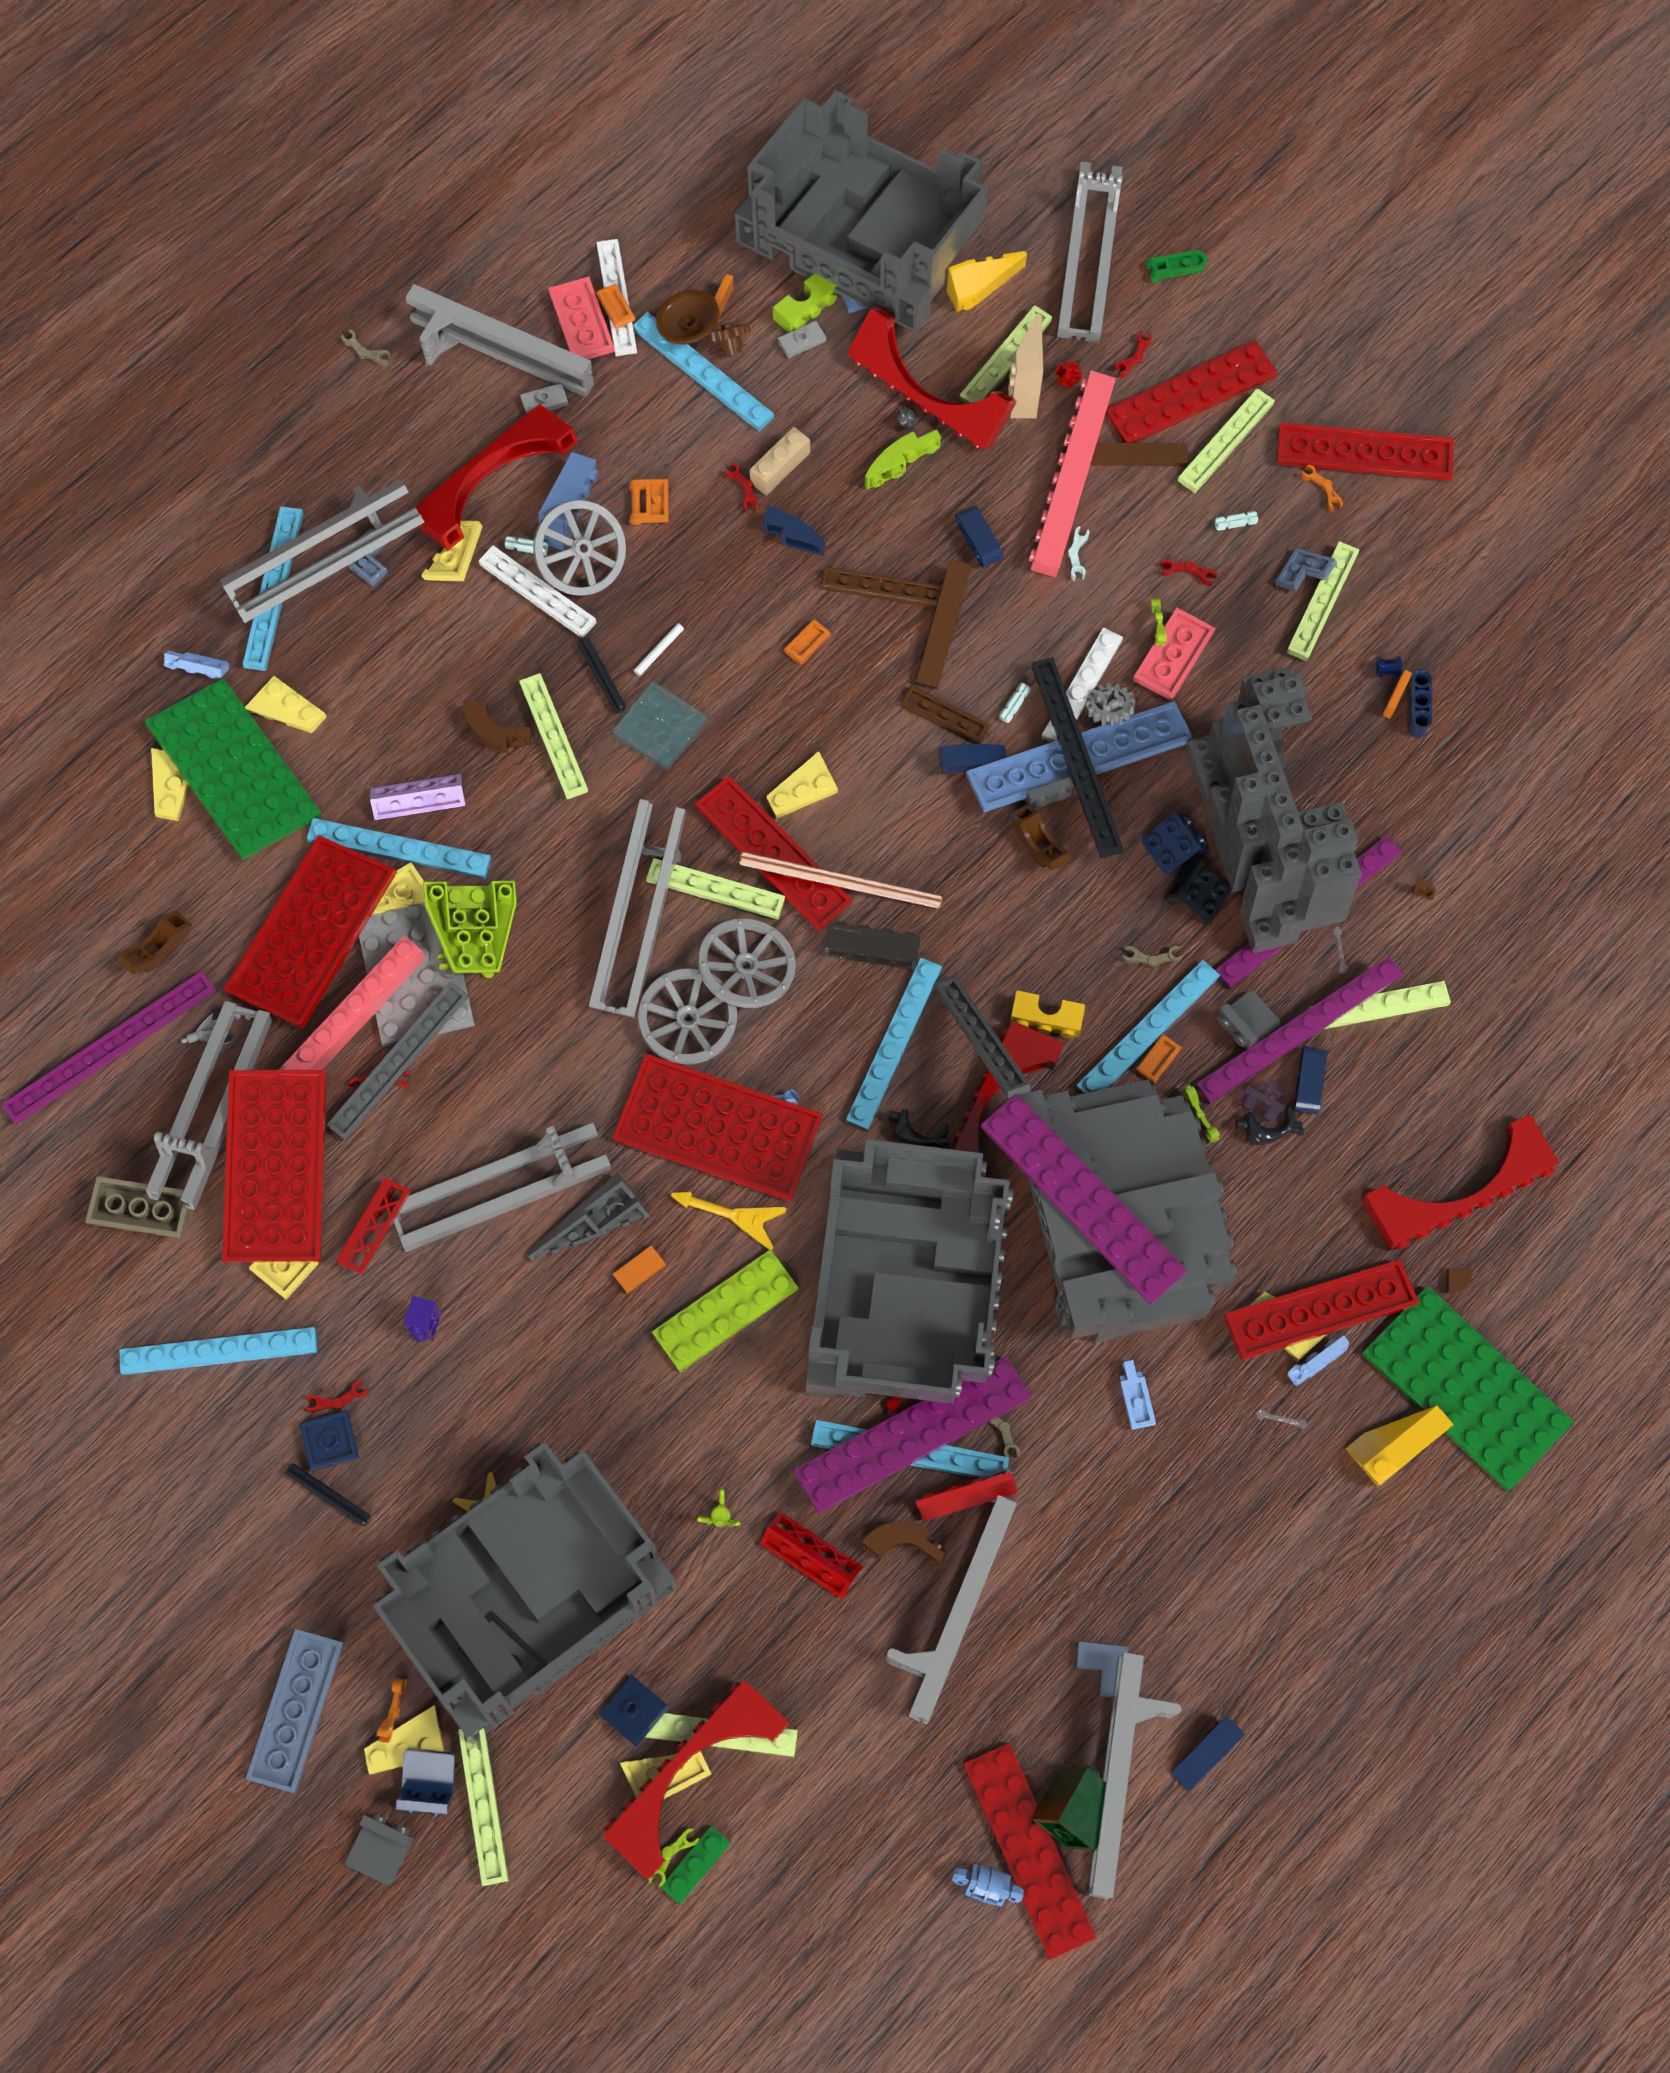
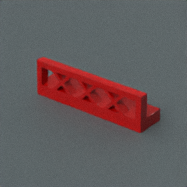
M386 1177L384 1178L336 1261L340 1266L363 1275L411 1193L409 1189ZM396 1190L402 1192L398 1201L389 1203ZM387 1209L389 1215L387 1221L377 1224L383 1211ZM372 1230H375L377 1238L374 1243L364 1245ZM363 1251L364 1260L360 1267H358L353 1262L359 1252Z
M1008 1468L916 1496V1505L920 1509L924 1522L997 1500L998 1495L1007 1497L1017 1494L1018 1490L1012 1470Z
M782 1512L769 1525L759 1543L841 1599H843L852 1582L863 1568L862 1565ZM779 1522L789 1527L790 1531H785L779 1527ZM800 1538L807 1539L810 1544L803 1543ZM821 1552L828 1553L831 1558H825L821 1555ZM841 1566H847L854 1572L849 1574Z

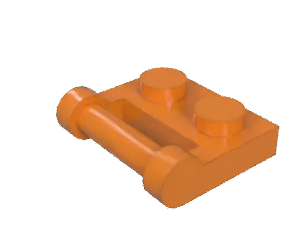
M668 479L631 480L629 482V490L631 491L629 523L640 525L641 523L669 522ZM641 490H646V513H640Z

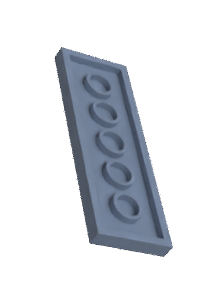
M294 1630L246 1780L296 1794L345 1643L301 1630Z

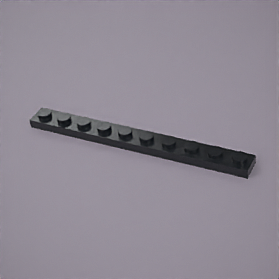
M1051 657L1034 661L1031 664V668L1100 858L1121 854L1123 853L1122 843L1055 660Z

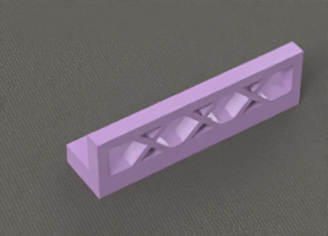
M461 774L370 788V801L374 820L465 806Z

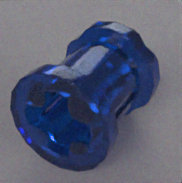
M1396 656L1395 659L1377 657L1375 666L1377 677L1391 674L1396 676L1402 675V659L1400 656Z

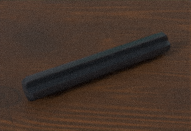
M582 637L577 641V645L613 711L618 714L626 710L623 699L588 637Z
M292 1463L286 1471L287 1476L361 1526H366L370 1521V1514L296 1464Z

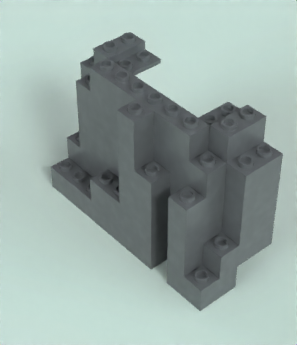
M835 91L822 107L814 102L803 99L747 166L749 197L736 211L735 225L737 243L770 260H773L779 251H782L790 256V270L806 278L817 274L837 285L834 288V292L868 309L880 307L896 318L895 322L917 333L930 317L931 301L945 283V269L986 218L987 187L981 184L982 161L965 152L959 158L952 153L940 149L938 152V169L932 168L920 160H916L901 151L887 146L883 142L867 135V113L855 108L854 99L850 96Z
M1288 667L1243 677L1238 701L1227 703L1224 720L1213 722L1209 736L1189 740L1186 748V756L1231 890L1235 892L1245 889L1239 914L1253 953L1297 943L1301 931L1346 921L1362 875L1354 853L1358 837L1351 819H1348L1343 803H1334L1298 812L1284 774L1287 767L1281 752L1284 742L1281 728L1312 721V716L1305 700L1306 692L1299 673L1291 675Z
M1149 1079L1069 1097L1068 1091L1043 1096L1042 1090H1037L1019 1095L1187 1270V1273L1150 1306L1028 1178L1058 1289L1054 1305L1060 1327L1067 1325L1070 1339L1092 1335L1094 1343H1099L1207 1318L1213 1308V1304H1215L1213 1292L1228 1289L1234 1279V1275H1236L1235 1263L1233 1260L1230 1261L1228 1256L1231 1246H1233V1238L1231 1232L1226 1231L1224 1224L1227 1222L1226 1213L1223 1208L1220 1209L1218 1202L1222 1196L1221 1194L1224 1193L1222 1181L1217 1179L1211 1163H1207L1205 1154H1207L1206 1143L1199 1136L1201 1131L1199 1119L1197 1117L1194 1118L1193 1111H1191L1189 1103L1184 1101L1183 1095L1159 1100L1156 1089L1150 1085Z
M866 1139L865 1152L836 1149L831 1177L830 1203L815 1318L809 1346L806 1395L835 1398V1394L864 1397L865 1393L953 1404L955 1397H960L962 1380L986 1383L987 1377H992L995 1357L993 1356L995 1343L990 1342L991 1333H996L997 1319H993L994 1309L998 1310L1000 1295H995L996 1291L999 1292L1002 1281V1272L998 1271L999 1262L1003 1263L1005 1248H1000L1001 1239H1006L1007 1225L1003 1224L1005 1210H1010L1013 1189L1009 1188L1010 1180L984 1177L987 1162L982 1161L983 1153Z
M546 1442L541 1445L539 1443L533 1445L527 1450V1455L524 1457L528 1467L522 1466L517 1469L507 1484L496 1486L490 1492L491 1495L484 1501L482 1499L476 1501L470 1506V1511L465 1515L459 1514L449 1522L450 1526L443 1531L437 1530L428 1537L429 1541L422 1545L418 1543L407 1551L408 1555L406 1557H403L399 1550L394 1553L390 1551L380 1558V1563L377 1565L394 1591L391 1593L387 1591L381 1594L376 1599L377 1603L373 1607L472 1744L480 1740L479 1731L484 1728L485 1735L513 1715V1709L532 1694L535 1697L678 1589L675 1578L658 1557L656 1546L584 1450L579 1454L578 1452L572 1453L565 1459L566 1463L562 1465ZM492 1611L547 1662L530 1679L527 1676L537 1667L539 1662L494 1619L488 1623L486 1618ZM460 1646L464 1650L466 1655L469 1657L471 1662L458 1650ZM511 1654H514L520 1658L522 1663L521 1667L519 1666L518 1660L514 1658Z

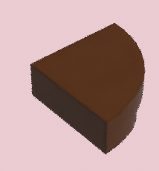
M1418 877L1411 893L1433 900L1436 889L1431 883Z
M1449 1268L1447 1270V1294L1456 1293L1466 1287L1472 1278L1473 1270Z

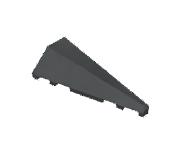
M618 1172L526 1253L528 1258L534 1262L537 1257L550 1252L555 1254L563 1247L569 1245L576 1246L607 1234L608 1230L621 1225L626 1227L630 1225V1222L637 1219H647L650 1217V1214L632 1187Z

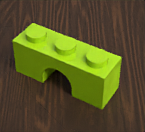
M813 274L804 282V294L809 299L799 302L787 295L773 307V319L788 333L805 326L808 320L816 318L827 305L831 306L836 301L837 293L834 292V288L837 285L817 274Z

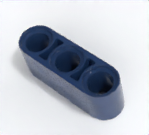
M977 506L955 514L956 524L982 568L1003 559L1001 547Z
M1424 669L1416 670L1412 674L1407 686L1408 732L1416 738H1421L1427 734L1433 720L1432 676ZM1416 681H1420L1424 685H1419L1416 683ZM1416 701L1422 702L1424 706L1418 705ZM1416 722H1421L1424 726H1419Z
M1303 1046L1294 1100L1295 1111L1312 1114L1319 1113L1327 1049Z

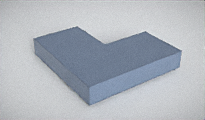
M369 528L362 536L370 533L372 529ZM387 544L347 566L373 587L388 572L386 567L373 558Z
M1295 548L1275 581L1276 586L1296 592L1306 575L1326 581L1335 567L1336 561L1334 558Z
M1078 1642L1076 1668L1101 1670L1099 1696L1113 1698L1119 1657H1122L1124 1652L1128 1653L1129 1647Z

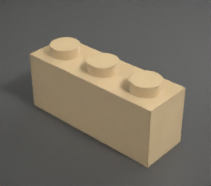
M793 427L750 469V480L753 486L767 496L810 454V439Z

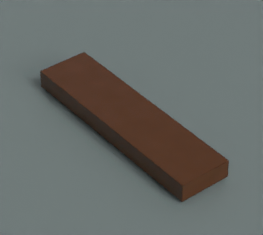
M913 685L910 686L900 704L901 707L975 744L982 743L991 726Z

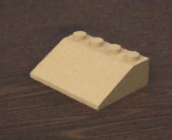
M1042 314L1035 316L1016 351L1015 361H1011L1008 396L1017 403L1010 414V418H1037L1043 377Z

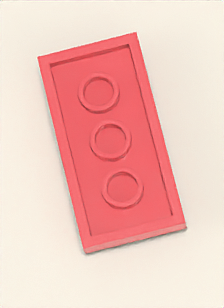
M589 277L548 288L570 352L586 359L615 352Z
M1176 608L1164 627L1166 631L1165 645L1156 646L1155 642L1133 677V681L1170 701L1176 696L1216 630L1215 627L1179 608Z

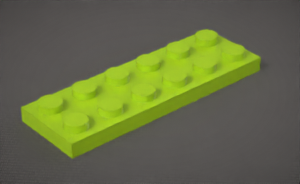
M770 1249L652 1331V1334L677 1370L682 1372L798 1290V1286Z

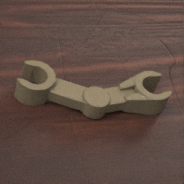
M350 329L348 331L352 337L351 339H346L341 334L343 344L351 346L359 358L370 359L382 367L389 366L387 360L381 359L383 357L391 359L389 351L367 350L360 345L354 331Z
M1128 946L1125 947V952L1132 953L1133 957L1129 958L1123 955L1122 960L1125 963H1143L1154 968L1159 964L1169 961L1179 963L1183 955L1179 957L1172 955L1173 952L1179 951V946H1173L1169 949V952L1157 956L1145 955L1136 948Z
M999 1417L989 1422L1002 1435L1005 1446L1003 1456L1009 1458L1007 1450L1013 1449L1016 1452V1458H1018L1020 1449L1013 1443L1010 1425Z

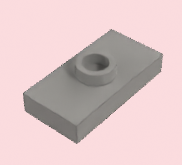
M817 321L778 338V343L787 358L826 342V336Z
M562 383L520 395L526 414L538 404H541L549 411L568 406V400Z

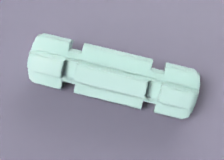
M1250 511L1246 515L1245 513L1228 515L1227 518L1224 516L1215 518L1216 530H1225L1226 527L1230 529L1246 526V523L1253 525L1258 522V515L1256 511Z
M507 536L505 548L511 550L517 548V551L533 553L534 540L516 539L514 536ZM543 542V555H547L548 543Z
M1020 683L1016 692L1013 693L1005 705L1006 707L1000 712L999 718L1005 723L1011 721L1013 714L1017 712L1024 698L1029 694L1030 687L1028 685Z

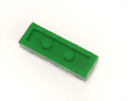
M711 1826L661 1888L681 1905L731 1843Z

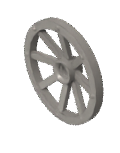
M569 501L554 507L543 517L535 532L533 553L538 570L551 586L571 595H590L605 589L616 579L624 564L626 543L620 524L607 509L589 501ZM581 508L592 511L583 537L571 513L572 509ZM564 513L574 539L548 529L549 525L557 516ZM598 515H600L609 524L613 532L591 541L590 537ZM544 536H549L568 545L569 549L544 557ZM613 539L616 540V556L614 561L593 550L596 546ZM582 544L585 546L584 552L580 551ZM573 556L562 580L559 581L550 572L546 564ZM589 557L611 567L608 574L597 583ZM580 560H582L589 586H569L568 583Z
M733 919L717 925L706 935L699 950L698 969L707 988L719 999L738 1007L757 1008L777 1001L787 992L795 975L796 961L789 942L775 928L753 919ZM737 930L739 955L737 956L718 937L727 932ZM744 930H751L765 935L752 954L747 953ZM771 940L780 948L784 957L759 962L757 960ZM711 944L733 963L707 962V953ZM786 965V976L783 982L758 971ZM710 970L735 972V974L721 986L713 978ZM752 977L770 985L775 990L768 994L757 996ZM740 979H744L749 997L734 994L729 990Z
M679 969L659 977L646 990L640 1003L639 1025L645 1042L657 1055L673 1063L697 1064L712 1059L727 1047L736 1030L737 1007L727 1002L729 1011L728 1022L700 1018L724 1001L715 997L700 1008H695L703 981L697 969ZM712 975L713 978H714L721 986L724 985V983H723L719 978H717L716 976ZM683 979H695L689 1004L685 1006L672 982ZM666 987L678 1008V1012L652 1004L651 1001L659 990ZM650 1011L677 1021L650 1032L647 1023V1013ZM689 1017L692 1018V1021L686 1022L685 1019ZM698 1026L723 1029L725 1032L719 1041L711 1047ZM681 1028L674 1052L666 1049L655 1040ZM689 1031H692L704 1051L694 1054H681Z

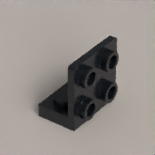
M1202 861L1185 862L1163 899L1169 904L1183 903L1204 924L1209 925L1229 895L1231 888Z

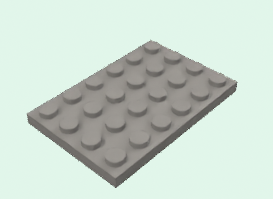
M424 903L374 914L370 917L359 935L367 975L404 935L419 947L426 956L421 965L375 1013L383 1047L397 1044L450 981L468 995L463 973L453 974L451 968L447 970L438 969L440 964H447V961L444 959L436 960L438 955L444 953ZM469 998L438 1034L475 1026Z

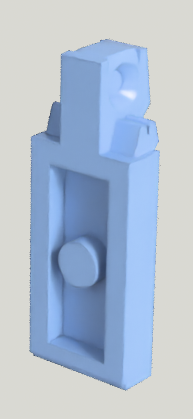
M167 651L164 654V666L173 670L181 668L185 669L188 673L199 672L207 674L210 678H221L229 671V663L227 661L188 652L181 654Z
M1345 1336L1338 1340L1336 1337L1331 1339L1324 1346L1325 1350L1319 1354L1318 1352L1311 1354L1305 1360L1306 1364L1295 1365L1288 1372L1287 1376L1295 1386H1298L1347 1351L1349 1341Z
M1133 1360L1123 1362L1124 1375L1120 1376V1386L1131 1430L1155 1426L1156 1421L1145 1376H1142V1372L1136 1373Z

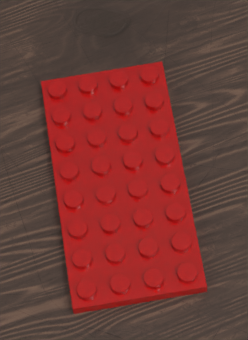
M318 835L223 990L233 997L263 1011L270 1012V1014L303 1029L395 878L397 871L390 866Z
M646 1053L612 1140L792 1202L821 1124L823 1113Z
M229 1070L222 1262H321L326 1070Z

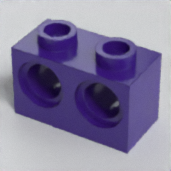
M412 1296L403 1324L408 1333L412 1334L411 1338L425 1342L426 1339L433 1341L442 1312L436 1302Z

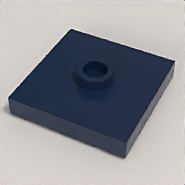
M348 1410L299 1423L311 1472L360 1458Z
M632 1675L599 1715L637 1747L670 1707Z

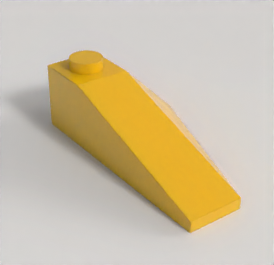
M1026 251L1003 254L999 259L994 260L992 256L985 257L982 262H976L975 259L967 260L949 267L947 294L956 311L960 312L973 308L1026 266Z
M1434 1406L1365 1432L1345 1449L1376 1486L1379 1487L1454 1424L1438 1406Z

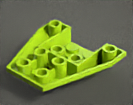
M492 881L488 886H447V882H423L424 905L453 974L499 973L517 904L515 881Z

